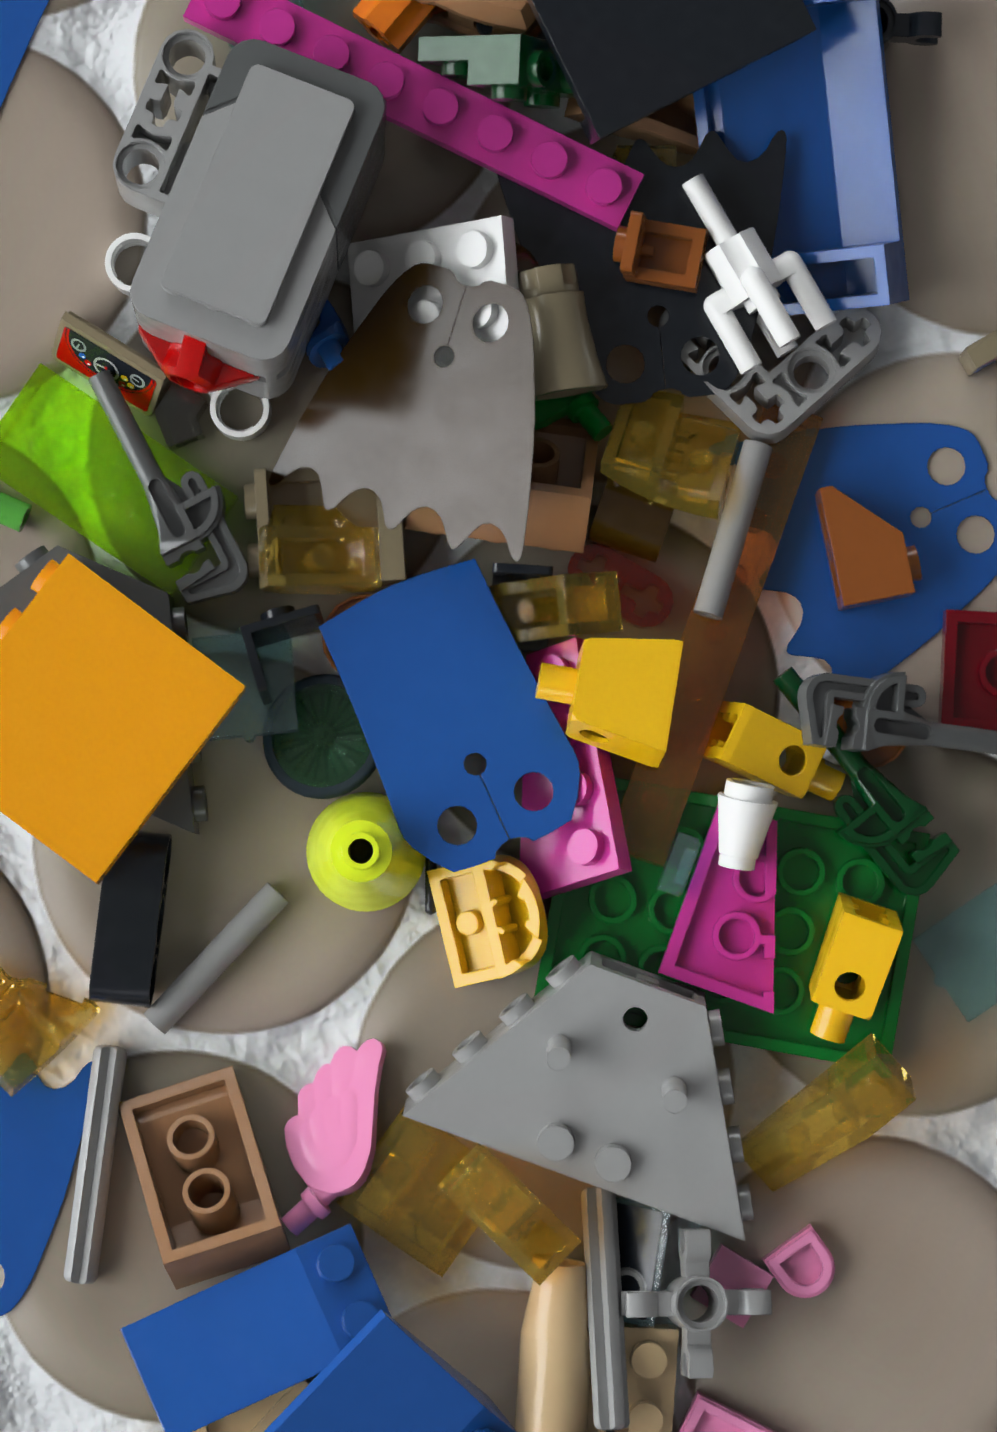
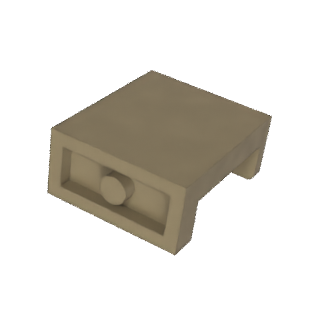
M255 468L254 483L244 484L246 520L257 519L258 543L247 544L249 578L260 579L261 589L264 593L387 586L407 579L403 521L394 529L386 527L382 504L374 491L365 488L356 490L334 509L327 510L323 503L319 475L313 469H298L290 473L278 484L270 485L269 479L272 471H268L266 468Z

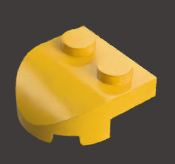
M496 855L495 859L456 872L444 867L427 871L455 988L497 978L500 979L523 972L533 967L541 959L546 950L548 940L545 909L534 876L520 860L508 855Z

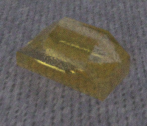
M274 504L268 524L259 528L260 590L278 594L338 595L374 591L382 587L378 527H357L346 519L336 507L327 510L324 506Z

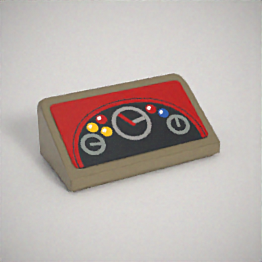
M65 311L60 320L53 344L52 357L87 380L101 371L110 370L126 403L142 414L152 416L173 384L165 376L160 366L72 311L69 313Z

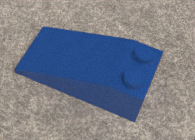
M347 1224L121 1328L120 1331L163 1431L193 1432L319 1374L381 1309L389 1316L391 1314L351 1224Z

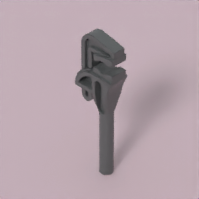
M104 370L92 376L88 382L144 488L158 531L160 554L166 565L172 569L182 564L184 558L189 554H201L207 551L204 543L208 540L221 562L220 565L215 567L208 559L202 563V567L198 572L186 574L176 581L186 603L192 605L241 591L249 579L248 563L224 519L226 502L222 488L219 485L208 488L202 476L194 471L186 472L182 476V488L166 478L110 370Z
M906 672L884 673L870 679L832 673L816 674L807 677L801 683L797 694L803 745L819 748L836 747L839 734L837 721L843 714V711V718L847 729L841 738L840 750L849 752L869 751L882 746L923 745L997 755V730L927 721L911 709L921 707L925 703L926 692L918 685L906 684ZM834 699L853 702L852 708L844 709L843 706L835 705Z

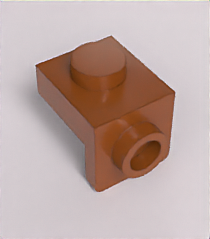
M631 211L628 227L619 226L617 229L613 247V261L620 263V271L627 282L697 293L709 234L707 229L648 220L644 212Z

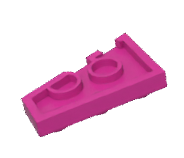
M717 804L658 973L774 1014L777 821L773 819L771 821L759 857L756 859L754 871L726 868L718 864L720 853Z

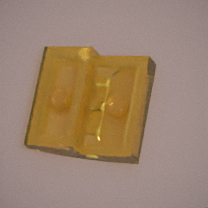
M657 391L645 402L620 405L601 461L600 472L630 491L659 504L694 515L718 519L740 445L741 430L732 421L684 413L685 395Z
M403 1107L377 1143L371 1171L364 1184L353 1193L340 1196L336 1202L383 1238L443 1277L512 1178L495 1164L460 1142L453 1134L402 1116Z

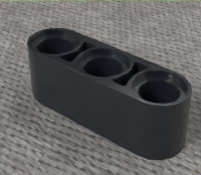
M139 831L102 880L89 984L90 1001L145 1008L151 1007L156 983L171 861V834Z

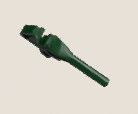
M791 666L773 682L799 713L797 694L803 680ZM837 723L839 734L836 747L827 749L849 775L853 797L851 795H840L833 801V810L843 822V825L835 832L845 841L863 847L893 886L900 892L914 896L928 892L960 850L946 832H940L930 838L924 848L919 850L913 849L908 852L912 863L909 865L906 863L891 842L895 840L898 844L905 843L910 838V833L913 829L919 826H926L934 817L926 806L905 795L888 780L861 752L840 750L841 738L845 732Z

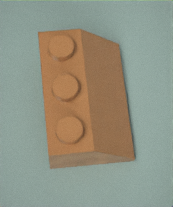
M561 418L547 427L535 430L525 546L540 547L551 551L584 553L598 441H594L580 423H572L570 419ZM429 507L418 508L406 517L405 529L422 531L433 535H446L440 516ZM491 523L482 524L468 537L492 543H507L502 531Z

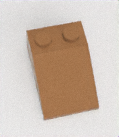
M233 1065L119 1102V1110L163 1265L176 1290L277 1257L291 1250Z

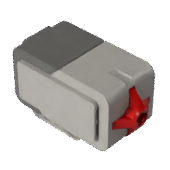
M184 29L175 31L165 39L117 148L113 169L119 193L124 201L134 208L159 217L132 280L130 296L143 345L154 356L169 380L199 393H211L234 387L251 395L270 399L279 397L288 391L296 377L305 355L307 344L310 342L338 271L341 268L383 166L385 156L386 100L376 86L366 80L262 40L250 39L235 45L227 55L221 69L216 67L211 42L202 33L196 30ZM187 56L197 57L204 62V65L198 72L190 75L180 74L173 69V66L178 60ZM171 93L176 97L174 100L176 121L167 120L163 127L156 126L155 118L163 120L167 116L172 104ZM140 164L152 165L158 170L156 177L146 184L131 182L127 179V174L133 167Z

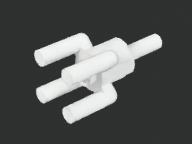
M703 173L691 178L682 185L716 244L713 249L705 254L704 259L721 289L705 299L703 308L741 375L762 364V361L733 313L734 310L745 307L749 315L759 312L756 322L777 358L796 349L798 344L795 340L801 337L779 299L781 296L776 287L787 281L816 332L837 320L797 252L786 251L772 259L754 227L737 233Z

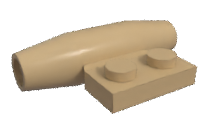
M556 1257L541 1258L537 1261L520 1335L514 1427L517 1432H605L596 1429L593 1420L586 1264L583 1261ZM624 1322L630 1423L627 1428L613 1431L672 1432L679 1329L675 1324Z

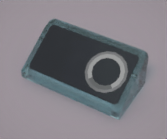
M616 1195L622 1291H660L671 1214ZM623 1316V1319L627 1323L654 1328L656 1317L626 1318V1316Z

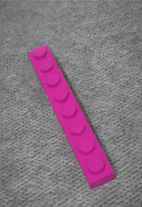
M191 0L183 15L186 23L233 46L250 39L266 41L370 82L378 88L386 100L387 121L617 232L618 227L621 225L643 180V173L446 77H442L440 74L288 0Z

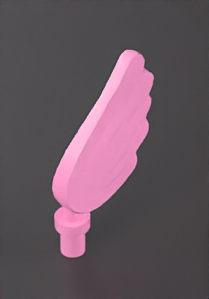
M377 1039L366 1040L358 1050L351 1046L340 1047L334 1054L331 1063L324 1064L317 1071L313 1083L305 1085L299 1091L298 1115L288 1120L284 1131L286 1148L291 1162L308 1187L300 1194L302 1200L281 1218L285 1226L295 1236H298L318 1217L322 1220L331 1213L328 1205L336 1197L349 1195L358 1190L364 1184L371 1171L376 1151L379 1088L387 1053L384 1043Z

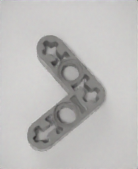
M865 308L841 310L835 314L837 320L818 332H814L770 373L760 364L753 370L743 374L742 379L737 384L729 386L726 390L718 389L709 382H704L715 394L707 395V397L750 439L767 445L778 443L792 433L872 361L878 352L882 334L880 322L873 313ZM667 309L660 317L659 331L660 326L665 325L668 321L669 313ZM843 328L852 333L860 328L866 331L863 341L864 346L862 347L857 342L850 343L840 352L839 362L837 363L832 353L842 343ZM695 337L696 342L706 353L699 363H695L694 361L698 359L699 348L689 340L681 351V360L687 371L694 375H705L709 373L712 365L719 361V350L716 345L709 348L713 342L706 337ZM803 363H817L827 372L828 380L819 388H804L794 378L795 369ZM753 383L758 384L754 389L753 398L763 408L769 409L774 405L779 407L777 419L779 423L775 424L769 419L761 424L755 421L758 408L746 395ZM743 398L742 403L738 405L736 401Z

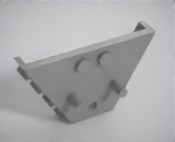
M590 951L579 961L574 955H571L560 962L546 976L545 979L549 983L547 987L532 999L527 993L514 999L499 1014V1018L503 1021L486 1036L480 1030L471 1034L452 1052L456 1060L440 1073H437L434 1068L428 1069L416 1078L405 1091L410 1097L405 1101L402 1116L744 1241L743 1221L754 1220L749 1183L737 1185L733 1163L745 1162L739 1125L727 1127L724 1105L735 1104L729 1067L717 1069L714 1047L725 1045L720 1009L707 1010L705 992L593 951ZM637 1007L644 1010L648 1017L646 1023L640 1028H631L626 1025L623 1016L628 1009Z

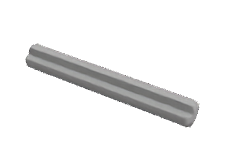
M98 1045L93 1051L64 1268L65 1280L76 1284H93L98 1277L120 1112L119 1102H121L127 1059L126 1049L119 1046Z
M590 1187L581 1192L584 1262L586 1264L593 1420L596 1429L603 1431L621 1430L628 1427L630 1420L623 1316H620V1291H622L617 1201L615 1193L599 1187Z

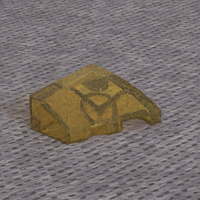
M0 967V1086L13 1097L79 1035L96 1017L100 1007L94 1001H90L85 997L83 1002L80 1003L46 991V983L30 977L22 979L11 977Z

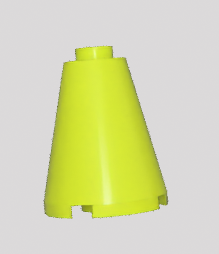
M374 792L349 794L329 804L313 823L306 845L308 868L319 890L331 901L344 908L364 912L388 908L406 897L417 884L426 858L412 848L404 839L388 797ZM365 839L371 843L373 855L368 862L356 863L352 860L349 848L355 840Z

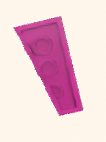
M574 637L526 655V663L536 682H538L542 662L576 668L578 655L584 639ZM546 700L562 730L566 733L570 705ZM567 735L566 737L579 761L580 769L578 798L572 819L535 841L522 837L520 840V861L527 866L534 876L542 900L632 871L610 752L572 739ZM535 772L523 775L522 807L526 810L538 811L548 806L554 792L549 779L541 773Z

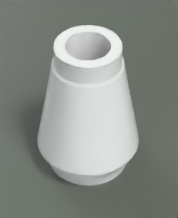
M741 778L726 779L724 792H718L720 853L718 864L720 866L735 870L754 871L756 859L759 857L778 802L773 800L775 788L773 785Z

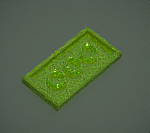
M40 363L0 421V480L173 596L178 589L176 581L188 574L201 554H189L184 558L182 564L172 569L166 565L160 554L158 531L144 488L100 403ZM142 432L166 478L182 488V476L186 472L194 471L202 476L208 488L216 485L222 488L226 502V518L239 497ZM209 540L204 543L205 547L210 542Z

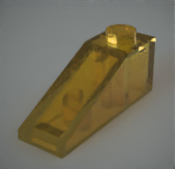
M873 1033L869 1034L741 1139L745 1162L771 1191L775 1192L868 1139L912 1104L916 1097L911 1076Z

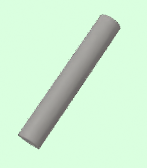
M748 439L743 441L693 610L694 613L714 620H722L773 449L765 443Z
M267 882L151 1007L144 1013L145 1017L156 1028L166 1034L289 903L288 900Z

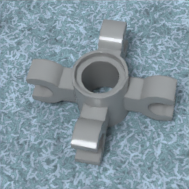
M680 1228L678 1229V1251L681 1276L673 1279L665 1291H620V1316H626V1318L668 1317L672 1323L682 1328L681 1376H687L688 1379L713 1378L714 1362L711 1330L720 1326L727 1315H772L771 1290H764V1288L724 1289L718 1281L710 1278V1229ZM694 1286H701L708 1295V1308L700 1318L691 1320L683 1310V1298L689 1289Z

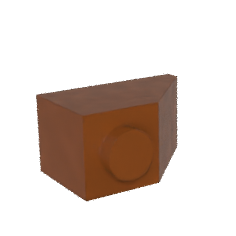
M833 486L819 488L815 494V500L838 611L906 598L915 593L913 582L922 580L920 560L915 545L906 547L903 532Z

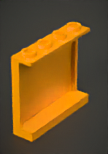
M68 553L61 564L52 559L41 570L31 585V589L37 595L23 613L15 607L0 624V812L99 885L244 695L246 686Z

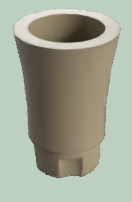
M560 263L519 272V291L524 296L528 305L533 331L535 401L571 397L607 388L608 384L597 356L588 320L584 292L579 291L575 265L573 263Z

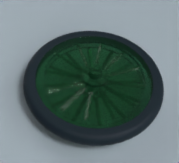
M318 674L303 678L284 690L270 708L263 729L264 754L276 778L296 794L314 799H330L343 796L360 787L377 768L340 675Z

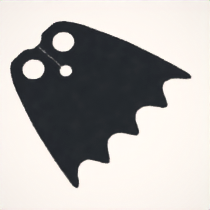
M710 131L705 135L694 157L685 165L677 167L666 165L660 161L645 140L637 139L624 165L643 173L644 177L620 226L628 227L631 211L644 212L648 220L706 229L682 187L685 182L703 173L736 232L739 233L754 227L772 258L784 175L787 142L785 131H778L761 156L749 162L737 160L715 131ZM497 174L510 217L514 220V229L520 245L531 252L539 266L560 263H573L575 265L579 291H583L585 296L587 315L597 356L608 384L607 388L595 391L601 399L615 405L642 403L650 399L653 393L663 389L679 390L688 397L707 396L715 394L704 382H709L714 387L726 390L732 384L739 370L703 308L705 299L721 289L705 259L697 293L627 282L620 271V263L613 261L615 231ZM710 234L705 254L716 246ZM656 305L663 306L669 313L668 321L665 325L660 326V331L659 327L653 326L647 318L648 311ZM745 307L734 310L733 313L751 342L759 312L749 315ZM695 337H706L712 340L719 350V362L716 368L705 375H694L687 371L681 360V351L685 343ZM621 345H631L642 353L645 361L644 371L634 382L620 383L608 374L606 367L607 357L614 348Z

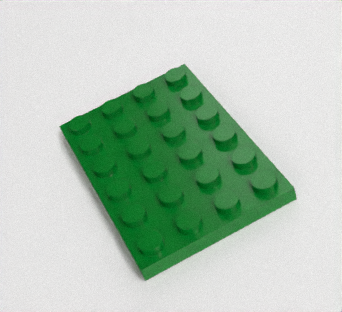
M615 777L632 871L551 898L547 920V946L540 959L534 996L549 985L545 978L560 962L571 955H574L579 961L590 951L705 992L707 1010L720 1009L726 1043L889 1072L920 895H908L897 890L863 847L853 845L842 839L835 832L843 825L839 817L777 806L773 816V820L777 821L774 1014L658 973L716 810L718 796ZM912 831L910 838L905 843L898 844L894 840L891 844L909 865L912 863L908 852L913 849L919 850L924 848L928 844L930 834ZM839 892L897 911L904 931L871 1019L866 1020L854 1016L844 1044L824 1040L810 1032L819 1004L811 1001L809 983ZM847 972L840 975L837 981L844 984L851 983L858 978V974ZM637 1007L628 1009L623 1016L626 1025L642 1027L648 1018L645 1011Z

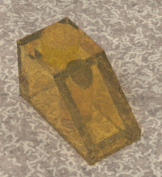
M617 571L561 574L488 586L516 644L623 631Z

